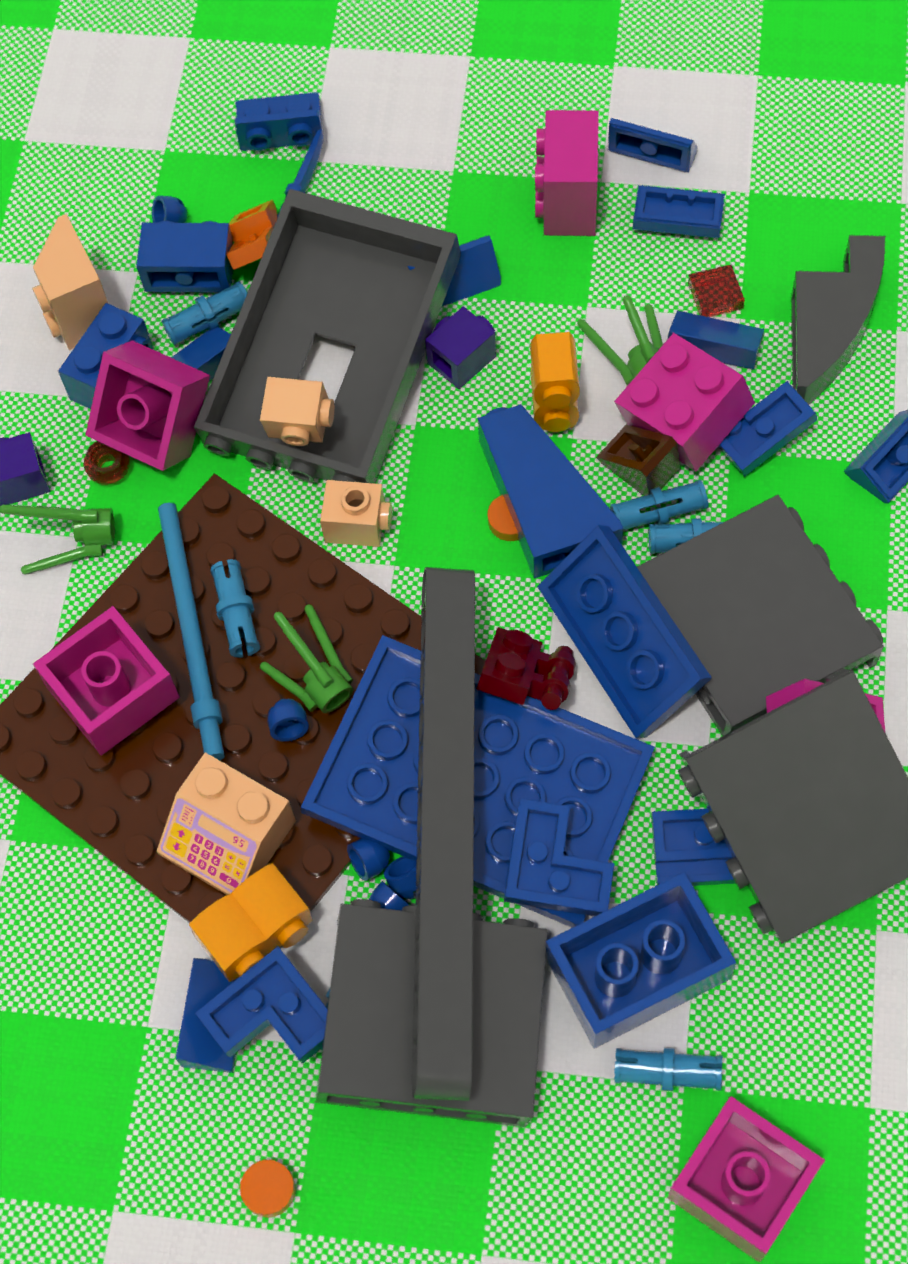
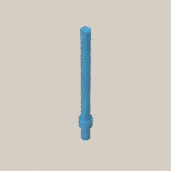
M164 503L158 507L194 698V703L190 707L195 728L200 730L204 753L206 752L220 761L225 757L219 725L223 722L220 703L213 698L177 507L174 503Z

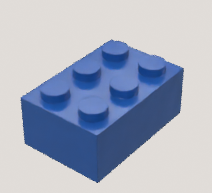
M685 872L546 941V960L594 1049L730 980L736 966L734 957Z

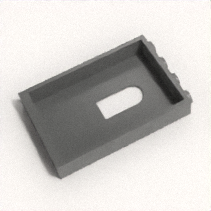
M289 189L194 425V429L202 440L204 447L220 456H229L230 452L245 456L248 462L260 468L271 469L272 465L288 469L292 476L308 482L319 478L325 481L335 480L375 484L425 353V339L432 334L461 256L457 234ZM408 266H412V267H416V268H414V269H412V270H409ZM316 335L356 346L334 402L333 424L331 427H325L323 443L309 441L305 446H295L287 444L278 438H268L260 421L267 377L299 379Z

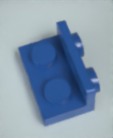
M319 92L236 101L237 117L235 118V129L240 151H261L268 148L306 146L312 143L316 132L322 130Z

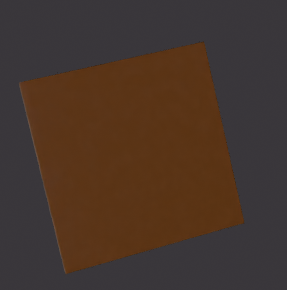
M214 473L178 512L213 698L219 701L223 722L219 725L225 757L220 761L289 800L296 822L267 865L273 863L307 905L311 913L351 864V859L347 853L348 844L360 838L301 813V805L382 635L421 651V616ZM161 531L52 649L114 606L168 671L180 698L100 756L46 688L34 668L0 704V775L190 923L198 914L217 900L226 896V894L157 853V848L176 793L204 754L200 730L194 727L190 707L194 703L163 533ZM228 559L237 560L241 564L245 592L247 596L252 598L254 604V612L251 614L257 640L260 643V650L248 656L245 641L241 638L243 657L240 658L233 657L229 653V643L224 621L220 620L217 616L216 604L219 602L214 579L210 572L211 567L215 563L222 561L226 578H229ZM310 604L314 607L343 668L353 679V682L350 684L353 688L352 695L344 704L332 712L322 713L319 707L310 712L298 697L260 669L262 662H268L305 689L306 687L303 677L310 668L275 621L274 614L276 612H281L319 663L326 662L330 667L329 661L305 612L306 605ZM475 654V673L481 675L486 661ZM280 699H293L300 703L305 710L309 728L302 737L292 741H278L271 737L267 722L268 711Z

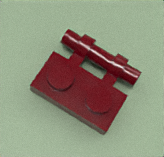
M497 627L476 689L524 705L526 696L541 700L545 708L555 710L567 699L569 694V680L574 675L576 667L573 651L568 646H559L555 652L549 655L540 651L543 642L532 639L527 633L520 630H505Z

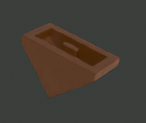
M627 424L596 457L601 464L643 496L649 495L650 490L660 487L662 489L680 469L678 445L672 436Z

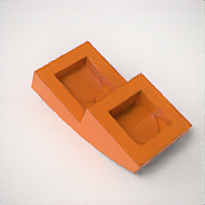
M273 200L239 213L229 222L234 243L226 256L233 270L262 258L277 221V211Z

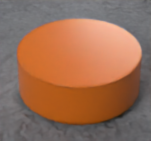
M501 495L493 500L488 508L489 528L496 537L502 540L517 541L518 531L504 496Z
M274 1160L258 1161L245 1171L241 1179L240 1194L242 1200L250 1211L258 1216L270 1218L282 1214L290 1207L295 1197L296 1187L294 1178L289 1170L280 1162Z

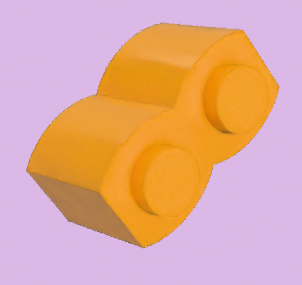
M570 332L536 334L530 343V375L534 420L543 430L562 432L568 428H573L579 419L578 397L580 388L575 339Z
M271 863L248 877L231 894L222 897L208 906L189 923L194 937L226 979L231 982L243 975L277 946L289 948L297 944L307 934L309 930L307 926L313 920L307 905L277 867Z

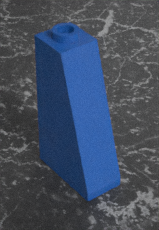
M521 404L511 408H496L485 416L478 418L480 445L500 495L504 496L518 531L519 543L534 579L550 574L598 525L609 526L622 544L623 527L620 520Z

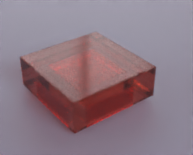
M731 264L689 274L688 285L699 315L711 317L744 308L745 299Z

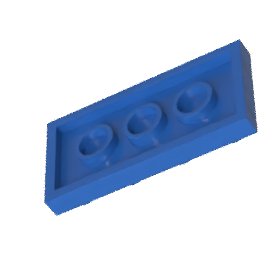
M598 525L537 586L635 738H647L712 679L609 526Z

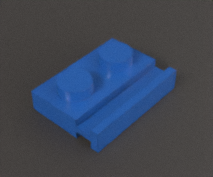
M708 809L652 812L651 822L656 866V886L683 872L687 875L692 886L735 883L725 861L733 858L725 841L722 840L715 843L701 817L709 812Z

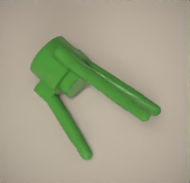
M626 295L623 297V303L639 342V345L629 351L628 357L630 360L628 364L615 353L584 319H579L577 325L616 367L628 386L661 348L663 342L653 306L647 304L644 307L652 343H650L630 296Z
M0 506L2 514L72 520L75 541H84L85 546L22 566L21 572L23 574L41 571L86 556H102V545H113L115 541V522L112 508L81 510L46 506Z
M310 604L306 605L305 612L329 661L330 667L326 662L319 663L281 612H276L274 614L275 621L310 668L303 677L306 687L305 689L268 662H262L260 669L298 697L310 712L314 711L317 707H319L322 713L332 712L344 704L352 695L353 688L350 684L353 682V679L343 668L314 607Z

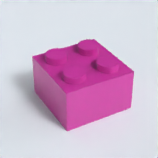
M546 110L545 128H537L536 155L543 156H537V164H535V218H544V236H596L599 111Z
M675 333L667 339L614 401L627 425L672 436L678 445L680 462L695 472L755 404L742 374Z
M133 340L104 351L85 435L164 471L189 458L196 435L194 425L204 402L210 375Z
M114 606L33 663L46 688L100 756L180 698L168 671Z
M730 1096L675 1180L667 1198L760 1263L825 1159Z

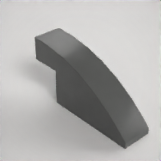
M849 235L843 260L844 272L796 271L791 294L792 387L808 405L834 382L851 360L865 334L880 285L885 256V236Z

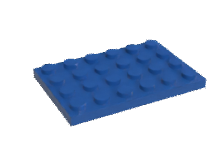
M382 635L301 805V813L359 838L376 842L392 852L416 861L421 651ZM475 673L473 886L504 899L520 798L570 806L563 855L608 862L655 747L562 708L549 710L542 705L541 700L526 696L524 705L477 690L481 675ZM517 904L571 928L583 923L586 917L583 914Z

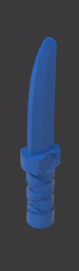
M323 130L316 132L294 183H289L284 192L286 196L289 189L305 193L320 158L323 145Z

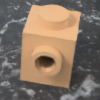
M267 377L260 421L268 438H278L287 444L295 446H305L309 441L323 443L325 427L332 426L335 411L334 400L329 399L323 382Z
M326 480L320 518L325 543L380 547L382 530H390L392 520V503L385 502L382 484Z

